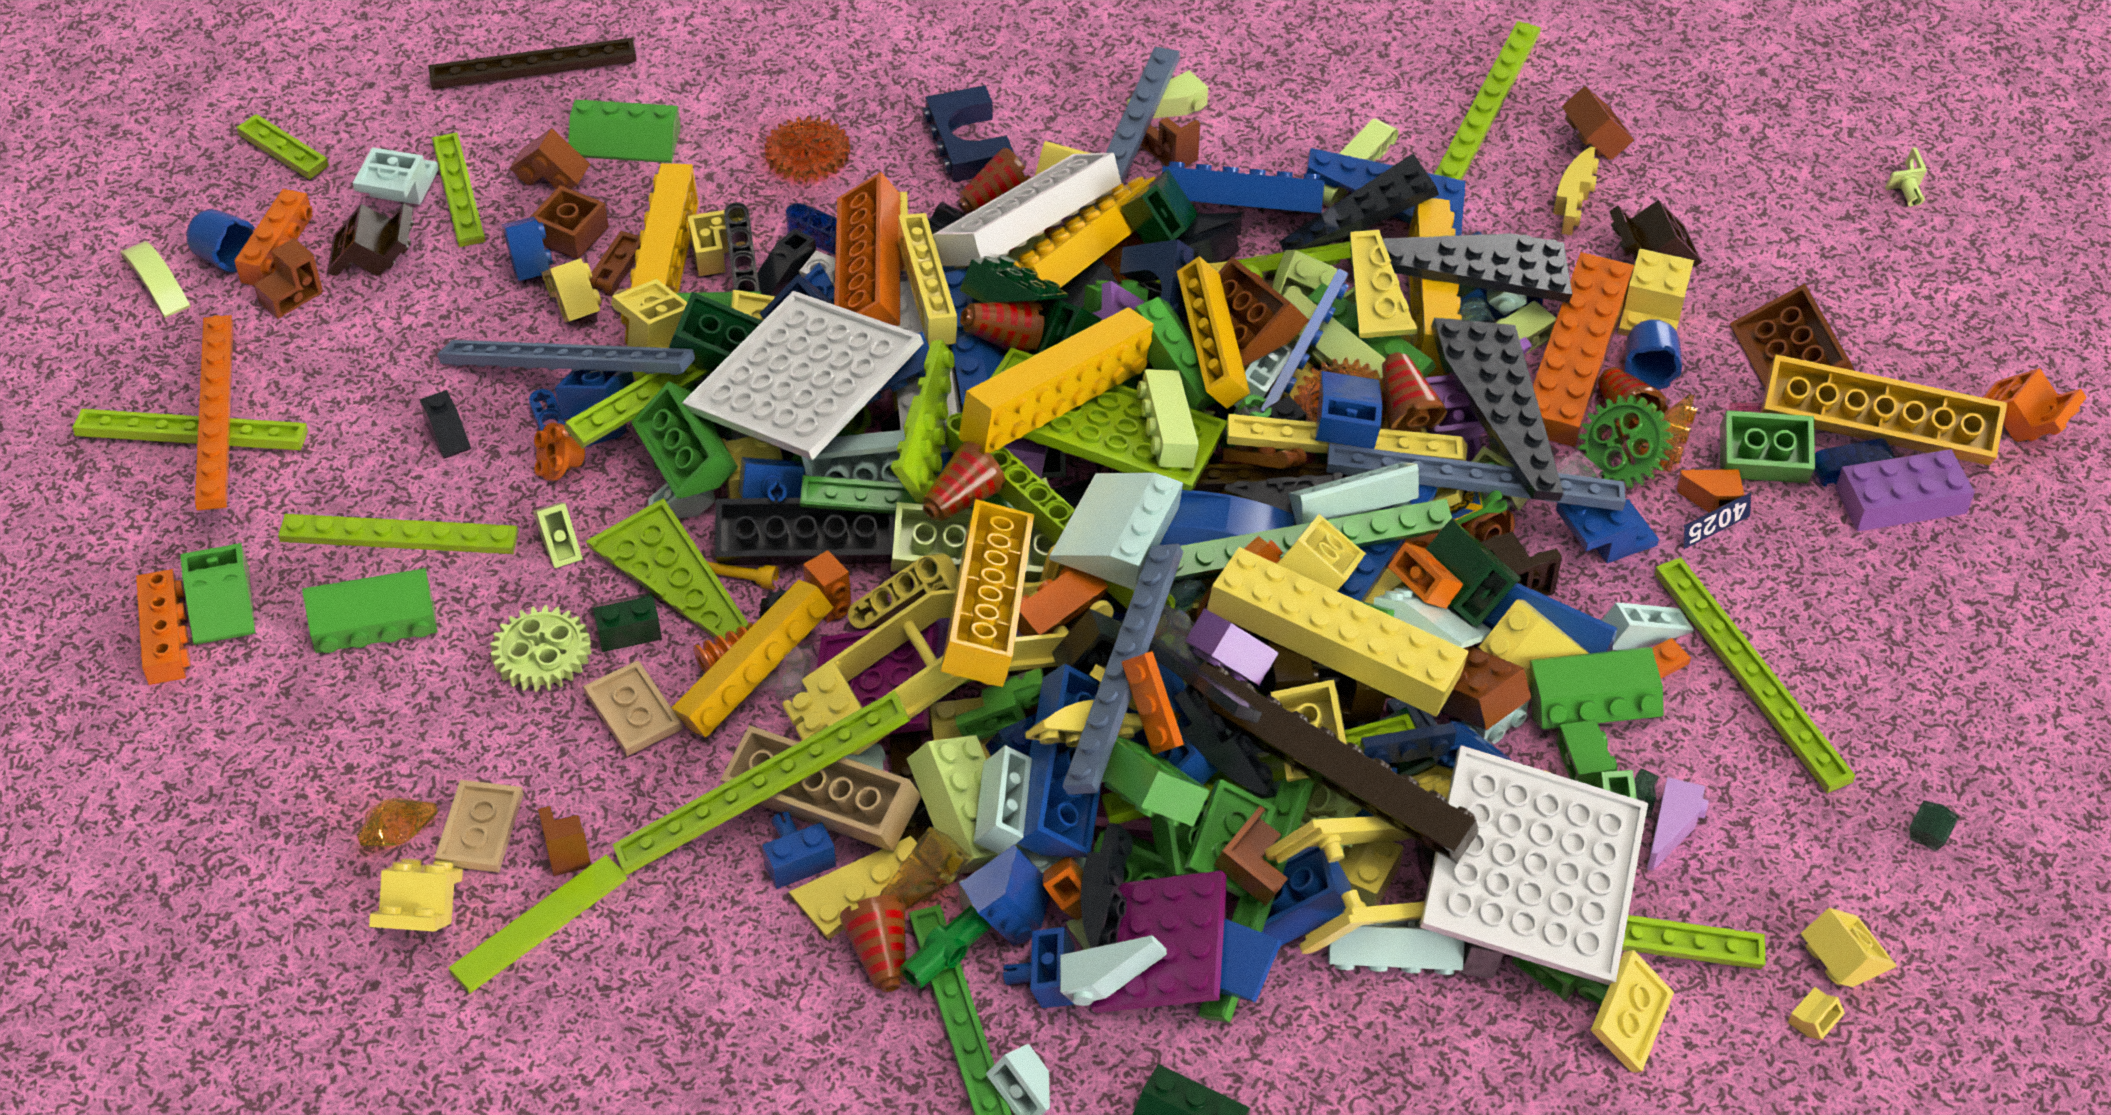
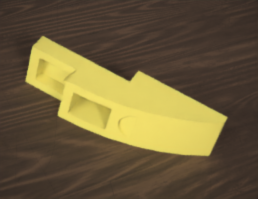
M1588 147L1580 153L1568 166L1561 178L1553 214L1564 216L1561 234L1572 235L1574 226L1579 227L1582 211L1577 210V208H1582L1583 200H1588L1589 192L1595 191L1597 176H1592V174H1597L1599 162L1598 158H1594L1595 147Z
M1094 700L1077 702L1055 712L1025 733L1026 739L1039 740L1041 744L1058 742L1066 743L1068 747H1077ZM1125 714L1118 736L1131 739L1135 736L1136 732L1143 729L1139 714Z

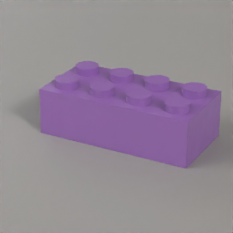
M1952 449L1844 466L1841 469L1835 488L1857 532L1967 514L1975 493Z

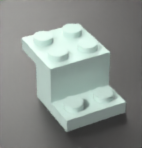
M372 147L353 181L354 191L369 193L370 197L421 205L439 170L438 163L436 161L424 160L423 155Z

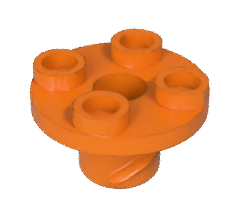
M549 423L542 431L535 433L534 445L537 450L534 472L537 476H541L545 480L557 481L565 474L567 468L570 471L572 467L577 468L582 465L585 459V447L582 449L569 436L563 424Z

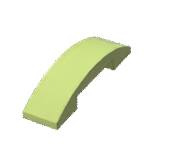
M145 241L121 251V255L130 268L135 270L165 318L190 307L172 272L150 243Z

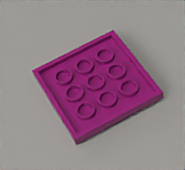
M936 621L920 631L935 657L939 626ZM874 629L821 637L817 669ZM909 639L849 680L848 684L861 706L865 707L882 698L927 666ZM930 706L911 718V721L898 727L888 735L928 730Z
M1222 870L1126 882L1119 886L1118 890L1127 898V910L1125 916L1121 919L1117 943L1153 935L1166 948L1167 955L1106 999L1093 1001L1090 1008L1095 1013L1219 1000L1227 876Z

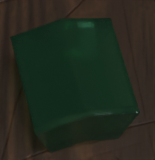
M1641 768L1634 782L1637 800L1648 803L1645 817L1647 819L1651 818L1657 797L1655 790L1659 776Z
M1923 800L1909 827L1910 840L1937 851L1946 844L1959 816L1942 804Z

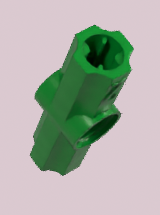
M970 905L946 927L944 925L935 927L926 937L924 946L900 966L901 973L912 987L921 989L945 967L951 969L957 966L965 957L968 947L990 929L991 925L978 914L974 906Z

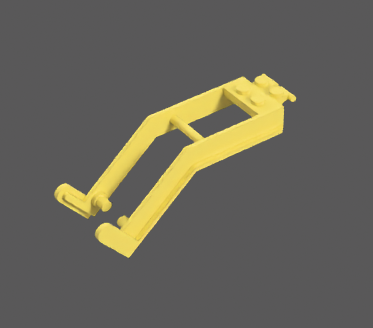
M1054 546L1050 548L1039 582L1024 583L1022 597L1027 594L1029 597L1036 594V589L1047 579L1051 578L1054 581L1060 577L1059 573L1066 565L1049 560V555ZM955 589L929 591L803 678L802 682L808 692H800L793 698L792 702L785 700L782 703L792 724L796 726V731L801 740L807 739L862 709L863 707L852 691L848 681L909 639L927 667L891 692L896 691L910 719L968 680V678L955 677L949 673L941 672L943 656L937 659L920 631L939 618H950ZM1105 600L1098 601L1089 608L1111 618L1114 613L1110 603ZM1058 626L1053 631V634L1016 637L1013 657L1008 671L1057 666L1052 652L1069 633L1068 629L1065 626ZM891 732L883 735L882 737L872 741L871 743L859 748L858 750L850 754H861L863 751L874 745L876 742H878Z
M1376 816L1311 820L1268 847L1264 852L1267 860H1277V863H1281L1307 847L1319 846L1320 850H1324L1328 862L1332 863L1344 857L1340 845L1403 841L1412 837ZM1357 890L1348 891L1341 895L1345 905L1344 913L1305 935L1306 940L1299 944L1302 954H1309L1318 951L1362 925L1419 920L1422 917L1425 901L1367 907L1365 902H1361Z

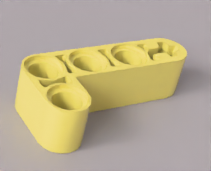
M939 553L923 556L854 602L848 610L849 621L854 627L860 629L880 625L929 591L956 589L959 572L952 559L946 554ZM933 562L936 564L937 567L936 574L932 569ZM911 578L913 579V582H914V588H913V589L911 588V585H910V579H911ZM888 593L891 596V604L888 602Z

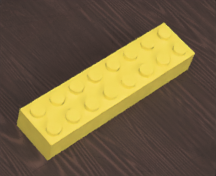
M1241 547L1237 549L1212 585L1207 607L1208 611L1229 622L1311 658L1320 664L1435 717L1438 716L1459 680L1469 652Z

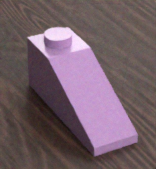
M1667 777L1647 870L1653 871L1695 829L1698 817L1705 818L1709 800L1703 799L1705 786Z

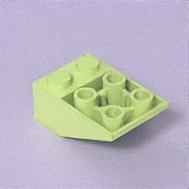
M1285 250L1275 274L1272 288L1283 296L1293 286L1304 296L1308 297L1322 282L1329 286L1338 269L1297 250Z

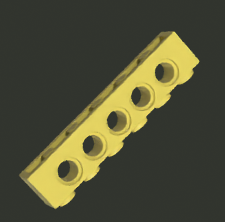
M926 213L898 215V245L926 341L929 346L931 341L943 340L946 345L956 344L957 314Z

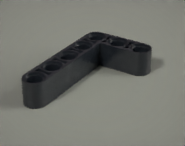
M740 202L730 203L725 208L724 218L733 288L739 291H760L748 208ZM733 218H742V220L738 222L732 221ZM737 242H745V243H746V244H744V245H742V246H737V245H735V243H737ZM741 266L749 267L747 270L738 269Z

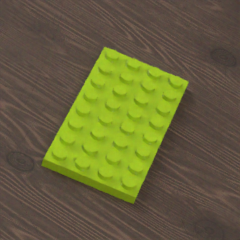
M1011 347L990 378L1034 355ZM1116 385L1105 391L1102 395L1088 400L1083 405L1075 407L1061 417H1057L1042 427L1025 434L1023 438L1087 459L1093 463L1116 469L1122 473H1157L1183 482L1182 490L1193 491L1224 434L1223 430L1227 426V421L1189 408L1199 444L1194 467H1158L1156 455L1151 453V436L1146 433L1147 419L1142 416V399L1137 397V390L1123 385Z

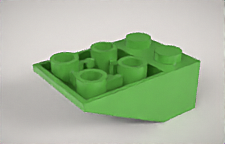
M242 543L180 554L182 578L194 645L256 634L249 565Z

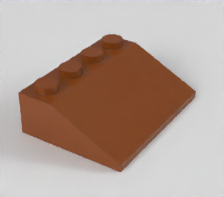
M1231 257L1218 272L1243 367L1290 343L1309 322V319L1289 300L1234 257ZM1186 314L1184 325L1192 333L1188 315Z
M1805 283L1729 323L1765 389L1770 365L1776 354L1855 371L1850 359Z

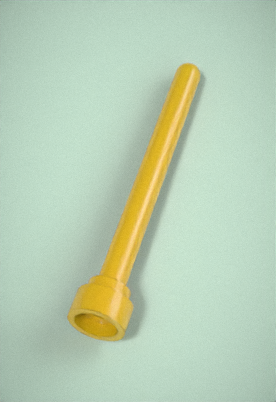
M707 561L716 575L756 581V584L761 585V588L774 590L773 580L778 581L779 578L778 566L764 565V567L753 569Z

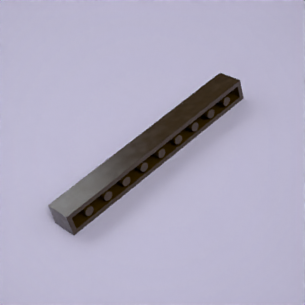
M1205 662L1199 667L1202 671L1262 712L1258 722L1251 723L1233 716L1207 697V705L1213 714L1220 716L1226 725V729L1231 732L1239 729L1242 735H1247L1255 746L1456 864L1478 834L1476 817L1468 809L1462 806L1456 808L1450 805L1443 795L1434 790H1430V792L1419 787V783L1407 774L1398 775L1392 771L1385 761L1379 758L1373 760L1364 755L1363 750L1354 743L1348 742L1345 744L1336 739L1337 736L1328 728L1323 726L1320 728L1310 724L1309 719L1298 711L1291 713L1284 709L1281 702L1269 695L1265 698L1258 694L1250 683L1244 680L1240 682L1234 680L1222 667L1218 665L1212 667Z

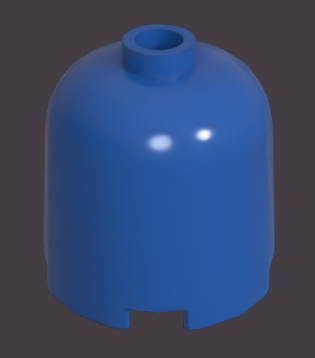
M207 209L195 215L188 224L186 241L190 250L199 258L224 271L236 272L234 260L252 235L255 227L248 221L226 212Z
M1650 319L1642 321L1634 326L1628 334L1625 372L1658 390L1669 387L1670 382L1679 377L1682 370L1681 345L1677 331L1669 323L1661 320Z

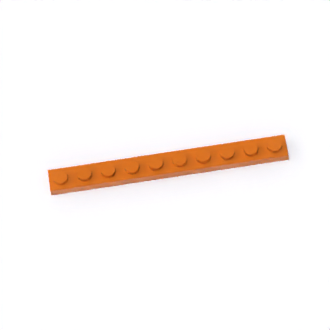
M215 315L203 318L195 505L197 511L227 508L233 354L232 315Z

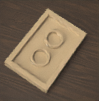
M639 660L583 686L585 695L626 756L632 755L683 730L681 721Z
M460 780L434 857L435 861L453 862V867L499 873L524 795L522 787Z

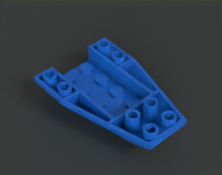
M1182 490L1179 509L1160 545L1179 544L1182 546L1294 526L1295 518L1293 514L1282 509L1242 497L1205 491Z

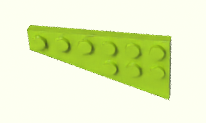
M943 340L931 341L924 363L926 376L920 377L917 384L921 392L920 395L913 397L905 421L904 434L906 439L905 441H899L897 451L900 453L899 460L893 461L891 465L892 471L917 504H923L924 496L938 478V472L942 470V458L940 455L941 447L945 444L944 422L949 414L947 397L952 389L950 372L955 364L954 354L948 349Z
M664 498L586 540L587 546L713 638L720 635L725 639L727 631H733L736 634V629L740 626L747 629V620Z

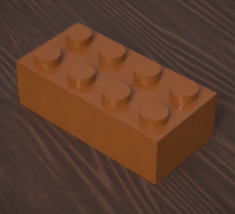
M1468 646L1463 648L1469 652L1461 676L1441 711L1488 730L1531 699L1524 667Z

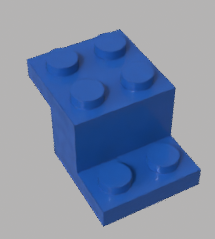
M1629 499L1625 500L1626 503L1623 511L1557 502V513L1585 551L1596 548L1607 564L1655 547L1659 542V538Z

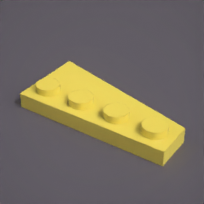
M1380 231L1350 232L1359 338L1417 334L1416 324L1412 320L1409 306L1400 289L1397 275L1393 271Z
M909 836L898 842L894 852L881 849L789 891V894L829 940L844 930L839 915L846 907L850 905L853 911L859 908L857 902L860 900L881 895H891L932 864L929 855Z

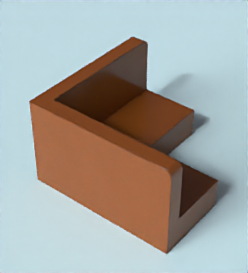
M1165 117L1159 121V130L1151 124L1149 125L1140 146L1165 166L1169 167V161L1183 162L1186 167L1197 161L1199 157L1200 122L1194 120L1180 127L1171 119Z
M1260 805L1222 850L1214 865L1264 906H1267L1288 878L1263 859L1266 855L1264 851L1275 844L1281 834L1261 819L1266 809Z
M551 806L538 808L553 876L588 868L591 865L584 828L581 825L579 815L554 820Z

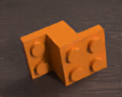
M2038 368L1996 381L1982 398L2007 403L2003 425L2013 440L2021 442L2024 440L2034 441L2042 435L2049 433L2056 435L2062 432L2067 427L2066 423L2069 419L2080 411L2079 407L2087 397L2081 388L2058 395L2042 370Z

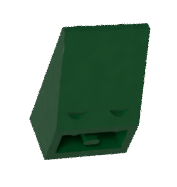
M1169 169L1161 173L1121 206V209L1145 244L1175 240L1187 230L1198 214Z
M999 255L998 258L984 256L983 259H971L960 288L961 292L981 303L1067 298L1068 293L1059 289L1060 285L1056 282L1036 277L1037 273L1025 267L1020 268L1014 265L1015 261L1003 255Z
M1041 300L1040 304L1043 310L1038 309L1039 315L1044 316L1043 334L1037 350L1031 349L1029 353L1036 355L1100 322L1102 318L1082 307L1064 301Z
M1453 518L1426 547L1427 551L1463 583V586L1450 602V605L1476 628L1487 619L1522 579Z

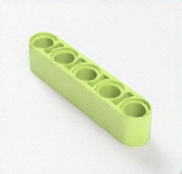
M1374 118L1339 154L1375 161L1377 158L1380 159L1389 150V145L1395 144L1398 137V129ZM1324 183L1322 204L1329 208L1332 207L1335 202L1338 203L1348 193L1347 190L1340 186L1333 188Z

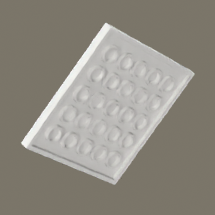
M792 291L682 404L697 416L813 460L924 342L920 334Z
M1460 746L1457 750L1447 803L1456 808L1462 806L1471 811L1476 817L1479 832L1457 864L1441 854L1435 853L1420 928L1602 984L1610 985V983H1615L1648 803Z

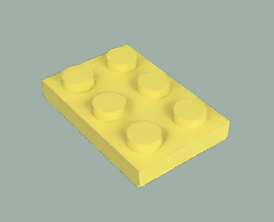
M1634 950L1623 952L1619 962L1616 982L1610 983L1591 1032L1629 1071L1635 1073L1641 1072L1644 1068L1674 992Z

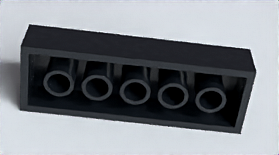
M769 498L716 499L715 558L717 563L727 565L804 564L828 550L841 564L891 563L895 514L800 507V498H784L780 502L776 498L775 501Z

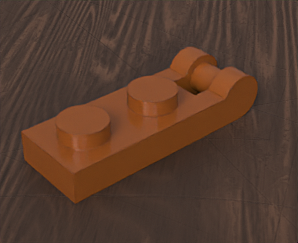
M624 231L618 233L591 272L592 278L589 280L593 289H602L606 294L614 295L619 288L620 282L635 262L636 249L641 247L640 236Z
M1235 445L1223 448V460L1283 469L1290 466L1303 465L1306 462V453L1302 448L1279 451L1273 447Z

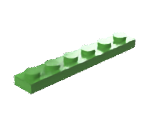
M1322 282L1307 298L1318 306L1328 286ZM1344 297L1342 300L1336 298L1332 307L1336 308L1332 317L1359 338L1357 307ZM1399 336L1359 338L1384 358L1395 352L1409 355L1425 378L1437 367L1431 358Z

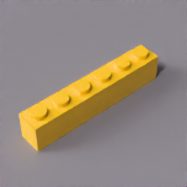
M1199 256L1179 269L1177 274L1206 392L1228 409L1248 396L1250 391L1220 274Z
M798 579L671 709L689 730L706 738L833 609V606L817 586Z

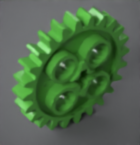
M1618 395L1616 404L1608 398L1606 399L1607 407L1604 409L1600 405H1596L1598 414L1588 413V417L1592 422L1590 424L1582 423L1581 425L1587 430V433L1578 435L1580 439L1585 441V444L1578 446V449L1586 452L1580 459L1584 463H1589L1585 469L1590 473L1595 472L1594 478L1623 481L1630 489H1633L1634 480L1643 486L1644 476L1647 475L1654 480L1655 477L1652 471L1654 469L1663 471L1664 469L1659 462L1661 460L1669 461L1670 459L1664 454V451L1673 449V446L1666 443V440L1673 438V434L1664 430L1669 428L1671 424L1667 420L1661 421L1665 414L1661 410L1656 412L1657 406L1654 403H1650L1647 406V400L1643 397L1637 402L1636 397L1629 395L1626 402L1621 395ZM1639 417L1637 427L1629 429L1628 424L1630 420ZM1619 419L1622 433L1629 438L1626 444L1634 456V465H1631L1629 451L1622 446L1625 442L1620 430L1616 426L1615 421ZM1612 429L1610 439L1602 441L1604 431ZM1644 443H1649L1647 453L1639 455V447ZM1621 454L1622 462L1620 465L1612 467L1613 458Z

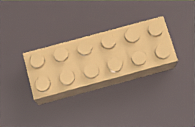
M749 725L720 780L724 784L799 742ZM843 757L760 802L759 805L781 813L787 811L791 816L812 824L822 822L826 829L894 852L921 798V794L907 778Z

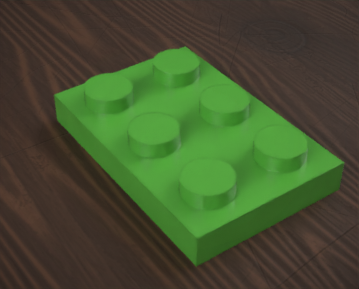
M1223 779L1215 781L1184 869L1193 874L1221 871L1214 865L1216 860L1247 820L1261 805L1266 809L1261 819L1270 825L1276 806ZM1227 876L1226 890L1239 897L1246 895L1247 891Z

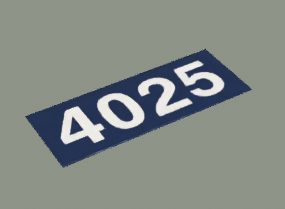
M1751 492L1684 525V549L1750 517Z

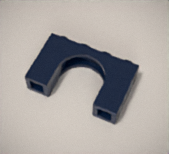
M986 85L925 97L926 107L922 108L923 119L925 123H930L929 133L931 140L937 141V155L944 158L942 159L945 174H950L953 183L973 179L1002 148H1008L1014 153L1007 135L979 141H969L953 134V131L961 126L993 120V104Z
M1178 239L1123 247L1120 274L1139 283L1160 280L1162 286L1161 298L1169 302L1184 324L1187 311L1177 271L1193 261L1194 249Z

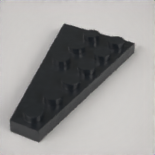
M1412 153L1280 240L1279 244L1283 252L1285 250H1299L1328 245L1350 235V232L1362 230L1438 196L1437 187Z

